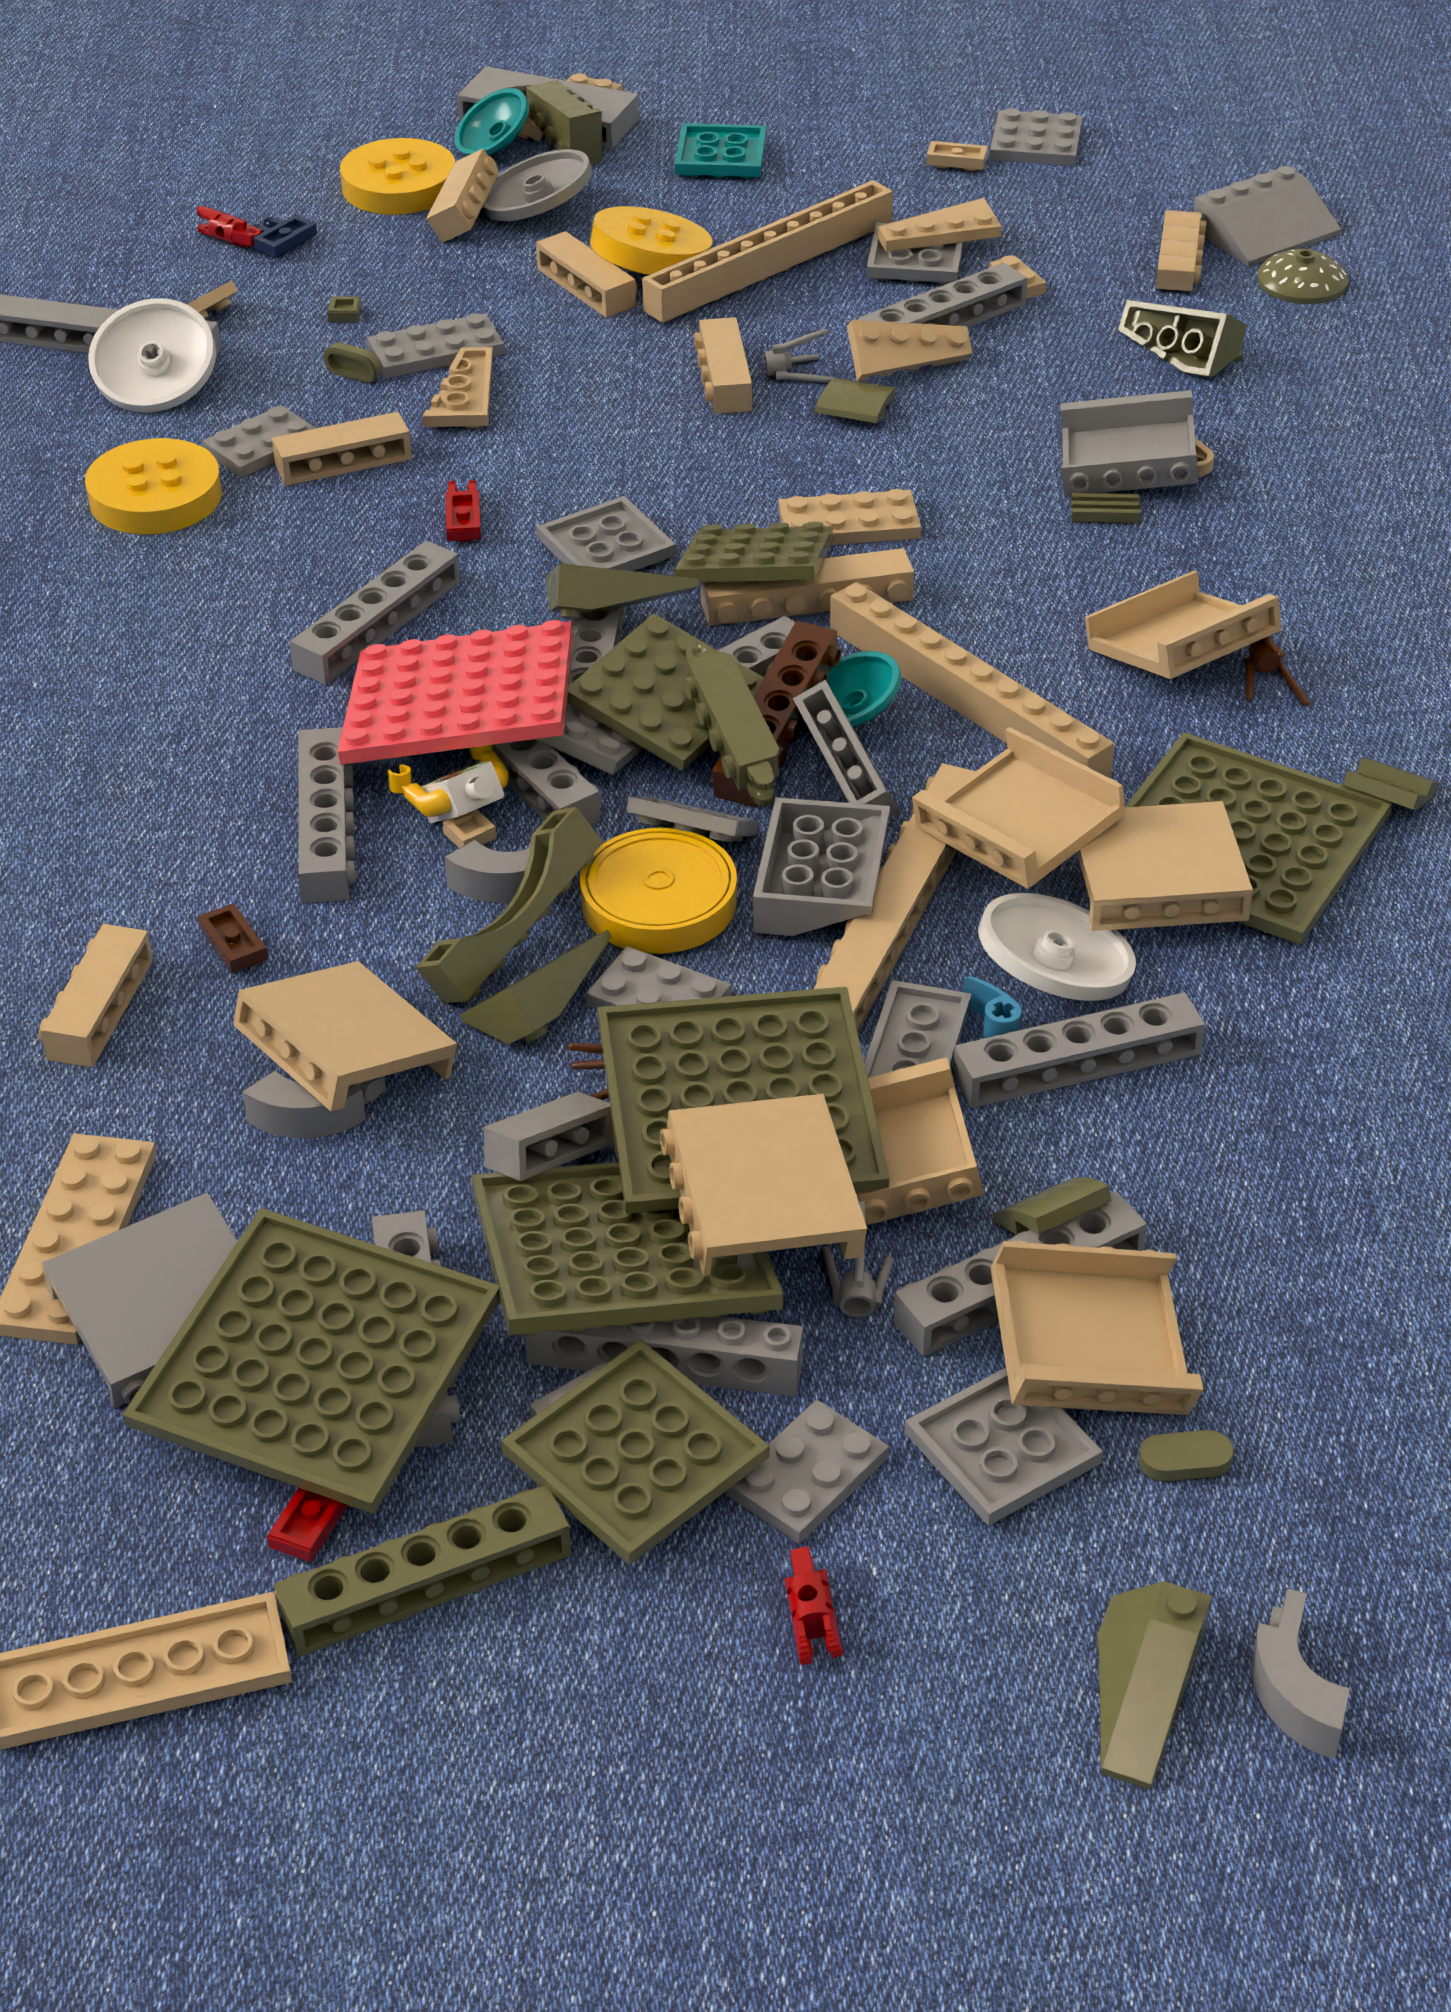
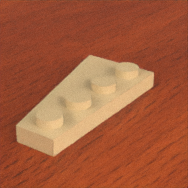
M985 198L878 226V239L884 250L889 252L1001 237L1002 226Z
M851 320L847 326L857 382L867 380L869 376L878 374L880 377L892 375L894 371L907 369L909 372L919 370L921 366L930 364L935 367L966 361L972 355L967 326Z
M492 347L460 348L449 368L450 374L448 378L442 380L439 394L434 395L431 400L430 410H426L423 414L424 427L465 426L468 428H478L480 426H488L493 366Z

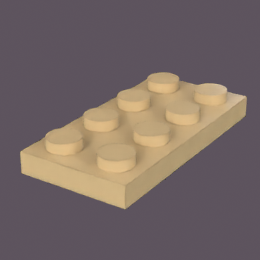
M892 489L886 492L871 493L861 491L856 494H825L815 497L793 496L787 499H778L781 523H788L789 527H803V524L808 522H822L823 526H833V541L831 545L921 539V524L911 490Z

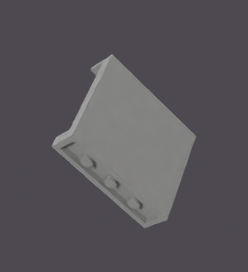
M1192 390L1060 403L1063 465H1061L1064 496H1071V493H1103L1198 483Z
M208 1193L42 1262L46 1288L52 1299L59 1298L109 1388L111 1404L114 1409L127 1403L130 1404L237 1243V1240Z

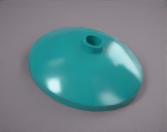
M505 88L490 93L474 104L464 115L456 129L455 145L461 154L468 156L484 149L487 155L490 156L510 145L519 135L527 121L529 102L525 95L518 89Z
M864 651L841 657L836 668L832 667L829 672L827 683L839 701L852 727L856 728L877 717L891 704L900 688L902 675L897 662L888 654L877 651Z

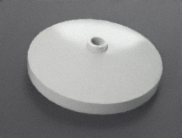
M146 299L121 308L100 326L90 345L88 364L91 376L98 390L108 401L128 411L143 413L160 412L184 403L204 386L214 368L216 345L206 320L192 307L171 299Z
M1013 893L1000 896L987 905L979 923L978 934L981 944L1000 967L1020 981L1056 996L1085 1001L1113 998L1127 988L1136 967V959L1131 946L1117 930L1091 931L1089 923L1090 911L1055 897L1033 893Z

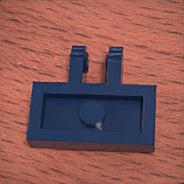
M293 215L284 221L270 216L264 219L263 225H253L262 230L261 234L253 238L254 248L272 257L282 256L288 250L305 243L306 240L317 235L316 223L298 215Z

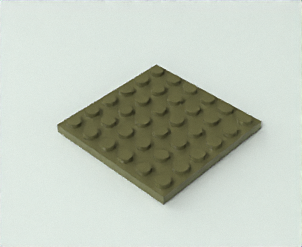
M1183 732L1125 806L1127 808L1223 801L1253 889L1249 921L1236 922L1301 945L1391 814L1392 802Z
M847 987L597 1007V1019L626 1214L679 1209L681 1194L679 1189L673 1190L670 1182L669 1166L672 1163L670 1155H663L660 1143L661 1129H667L669 1110L824 1094L855 1192H872L889 1187L890 1178Z
M618 1162L556 1167L522 1181L499 1172L471 1175L472 1193L495 1283L499 1285V1298L509 1335L521 1334L532 1336L540 1332L581 1331L585 1328L602 1326L625 1327L633 1323L654 1321L668 1323L677 1319L696 1317L717 1318L721 1315L739 1313L761 1314L770 1310L783 1309V1292L766 1251L712 1258L710 1276L703 1277L699 1259L691 1258L688 1244V1234L691 1231L689 1224H682L679 1209L626 1214Z
M260 1207L122 1414L125 1425L375 1514L500 1301L499 1285Z

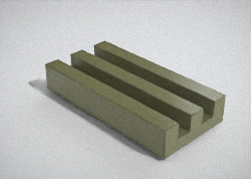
M1071 493L1072 522H1140L1139 494Z

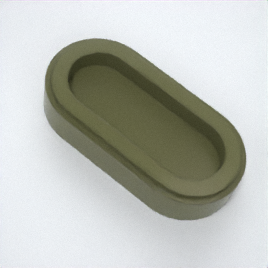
M336 342L329 346L323 354L324 363L332 373L364 383H371L376 380L383 370L378 356L367 349Z
M1213 1430L1156 1434L1148 1437L1141 1444L1139 1466L1146 1476L1157 1481L1217 1477L1226 1473L1231 1467L1233 1445L1225 1435Z

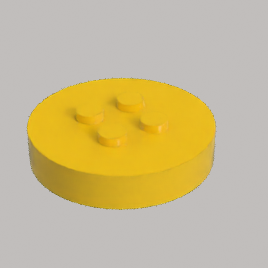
M392 138L374 141L354 149L343 158L340 164L342 193L350 204L372 213L401 215L425 211L432 208L455 163V158L445 147L427 140Z
M619 206L603 209L595 215L590 245L605 260L625 269L650 275L711 249L712 238L701 226L678 215L650 208Z
M153 438L120 445L97 458L91 464L85 476L88 503L93 516L100 523L111 529L131 534H161L189 527L210 515L218 506L222 497L219 465L216 458L202 446L179 439Z
M647 828L618 835L603 843L593 854L595 856L594 860L587 867L582 868L580 873L581 908L587 924L597 935L609 930L612 937L608 942L623 949L629 946L645 953L662 954L684 951L700 946L719 935L729 925L737 907V873L731 857L712 840L690 831H681L674 828Z

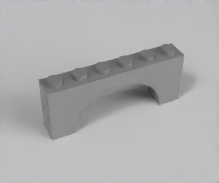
M486 66L457 95L459 121H461L474 104L492 92L505 88H515L520 90L526 97V87L558 80L571 89L572 95L578 94L581 96L582 102L588 101L592 104L593 109L598 108L602 111V148L613 149L639 120L638 94Z

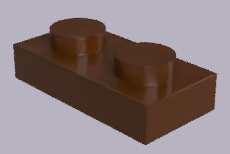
M234 903L197 916L200 930L231 973L268 960L266 946Z

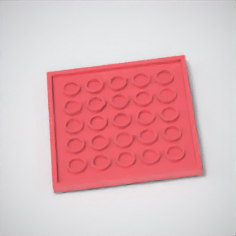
M550 620L538 626L514 625L502 631L478 630L471 635L456 637L455 635L447 634L435 640L420 641L410 639L399 645L385 646L383 644H374L366 649H362L337 751L340 765L563 735L574 638L572 621Z

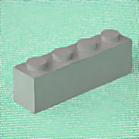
M826 680L793 698L849 803L890 806L889 818L899 812L898 808Z

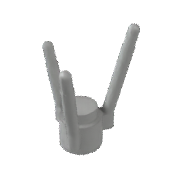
M822 329L783 344L772 345V350L764 351L767 376L776 375V381L790 379L828 384L835 377L787 372L792 370V364L818 360V354L791 357L790 351L784 352L826 335L827 330Z
M859 1201L864 1220H866L865 1203ZM864 1243L862 1257L854 1258V1270L848 1272L840 1282L831 1250L828 1246H824L822 1254L833 1291V1306L840 1307L844 1314L856 1318L868 1316L874 1312L875 1308H881L882 1294L891 1272L893 1258L891 1256L885 1258L875 1284L871 1275L864 1271Z

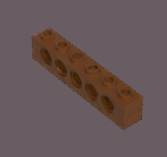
M796 621L754 695V699L779 747L778 768L780 769L785 763L787 749L791 742L795 743L798 740L801 724L804 720L793 698L824 680L828 682L829 672L832 667L836 668L840 662L842 649L837 643V630ZM720 755L712 769L714 797L756 808L757 804L751 798L748 790L739 791L733 778L726 777L722 766V755Z

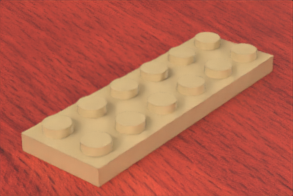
M73 1133L0 1297V1336L79 1345L81 1338L59 1298L53 1300L46 1288L42 1262L128 1226L157 1156L155 1142Z
M274 1591L0 1653V1750L291 1683V1671Z

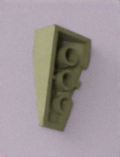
M1127 300L1118 330L1184 373L1212 378L1239 355L1247 325L1225 313Z
M559 563L546 575L550 612L560 613V618L568 620H579L581 615L585 616L689 593L699 586V579L563 563Z
M609 930L581 943L545 964V966L519 979L511 986L460 1014L462 1021L508 1045L523 1037L526 1043H530L549 1031L545 1025L561 1014L612 937Z
M1162 1581L1112 1596L1097 1637V1650L1099 1654L1098 1685L1100 1692L1101 1774L1151 1790L1206 1634L1212 1600L1211 1595Z

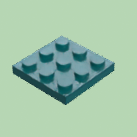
M682 123L674 164L675 174H681L685 177H695L697 175H711L714 178L740 176L744 179L761 177L767 125Z

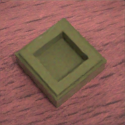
M331 297L327 311L328 322H359L362 310L361 297Z

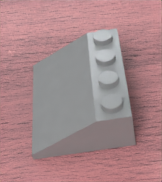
M1281 166L1277 170L1258 174L1253 178L1234 182L1230 186L1218 190H1210L1206 194L1195 197L1194 212H1201V220L1206 221L1205 239L1248 267L1263 262L1275 254L1300 249L1341 234L1340 226L1308 179L1289 166Z
M776 797L753 893L754 933L795 936L872 913L890 816V806Z

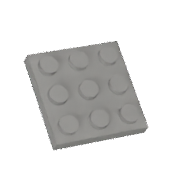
M1014 108L999 110L990 148V160L1075 166L1083 116L1071 112L1051 114L1043 110L1022 112Z
M876 222L867 264V278H875L880 281L899 279L911 283L931 281L942 285L958 280L964 242L886 252L878 239V226L889 223Z
M625 496L536 526L537 538L563 564L635 571L676 556V544Z
M1006 1367L905 1421L904 1433L988 1526L1102 1463L1103 1451L1062 1408L1012 1405Z

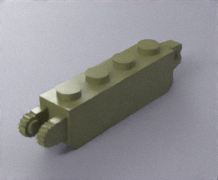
M707 643L685 648L688 677L683 679L684 689L688 699H694L696 702V712L702 726L707 725L709 729V740L715 752L720 751L722 755V766L726 777L733 778L739 791L747 789L755 804L762 805L763 807L772 804L775 799L773 786L779 775V747L733 656L725 652L714 654Z

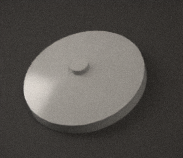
M573 149L550 151L525 159L497 175L482 209L488 218L496 221L520 220L551 210L575 196L587 185L593 173L590 161L585 153Z

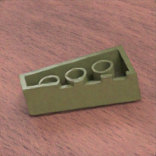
M558 80L526 87V98L529 102L528 116L534 119L535 125L539 130L545 132L544 135L549 144H552L556 150L573 149L582 151L587 155L590 164L602 162V111L600 109H593L592 104L588 101L582 102L581 96L578 94L572 95L571 89Z

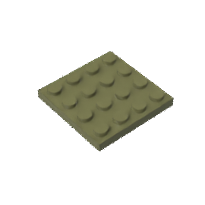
M822 522L804 523L803 527H789L788 523H773L769 525V528H756L755 524L746 523L735 526V529H722V526L717 524L705 525L702 529H698L675 567V576L699 579V582L815 580L833 541V526H823Z
M654 613L567 687L568 703L681 771L711 745L709 729L707 725L702 726L696 712V702L694 699H688L683 684V679L688 677L685 648L697 646L704 642ZM709 646L714 654L720 653V651ZM735 661L754 697L764 677Z
M641 1339L501 1440V1450L507 1458L539 1486L545 1485L549 1488L558 1503L629 1565L770 1457V1445Z

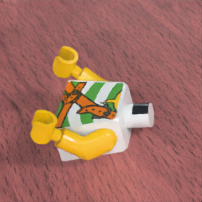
M492 745L471 747L472 758L480 760V762H476L422 786H419L417 783L412 784L411 769L407 765L399 766L400 774L388 770L391 792L397 794L404 793V797L427 817L429 823L459 817L504 797L503 788L509 782V774L498 755L493 752Z

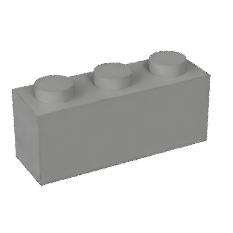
M581 1092L572 1093L484 1127L485 1167L518 1181L525 1180L614 1144L610 1103Z

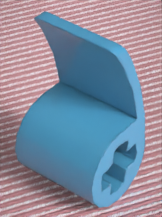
M973 976L964 978L963 992L971 993L970 1010L984 1015L983 1039L1020 1030L1021 1007L1013 998L994 985Z

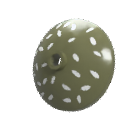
M1293 249L1275 254L1265 260L1258 268L1257 282L1263 291L1277 299L1298 304H1318L1334 300L1343 295L1348 288L1349 275L1347 270L1337 260L1326 254L1310 249Z

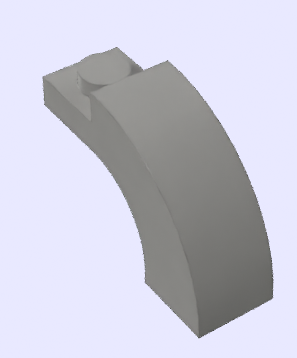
M474 840L445 856L447 886L463 896L479 901L510 903L524 877L530 848L514 852H502L489 849Z
M274 1071L243 1091L247 1122L268 1133L291 1138H314L339 1133L366 1120L364 1105L375 1100L380 1094L385 1092L386 1083L385 1076L350 1085L345 1108L330 1111L297 1081L290 1080Z
M1287 1589L1283 1608L1273 1606L1269 1625L1258 1623L1252 1657L1253 1684L1263 1708L1282 1731L1306 1748L1335 1759L1350 1688L1333 1684L1321 1678L1303 1660L1298 1647V1636L1307 1593Z

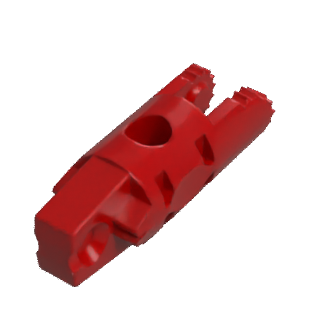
M201 205L197 207L198 217L210 221L209 223H202L197 226L200 233L240 247L254 246L253 238L262 233V230L248 224L247 221L206 206Z
M809 1546L791 1550L794 1576L784 1578L791 1609L799 1663L801 1665L813 1663L812 1657L814 1654L809 1639L821 1638L825 1636L828 1652L831 1653L832 1658L843 1656L827 1570H815Z

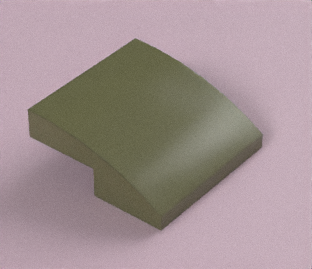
M835 377L821 393L815 406V413L878 423L885 418L886 405L895 400L896 388Z
M1361 758L1357 772L1347 771L1342 785L1415 810L1424 806L1439 789L1440 782L1373 759Z
M1070 1178L993 1213V1220L1016 1235L1029 1230L1040 1234L1112 1201L1109 1185L1092 1178Z

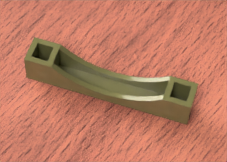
M577 807L554 810L531 835L530 853L524 877L516 895L502 914L490 925L472 935L438 941L415 967L443 1003H465L475 998L480 993V985L484 980L503 966L505 962L503 958L509 951L520 945L527 938V930L534 922L539 921L550 911L549 905L552 901L571 887L573 883L571 879L577 872L587 867L594 860L595 856L593 854L603 841Z

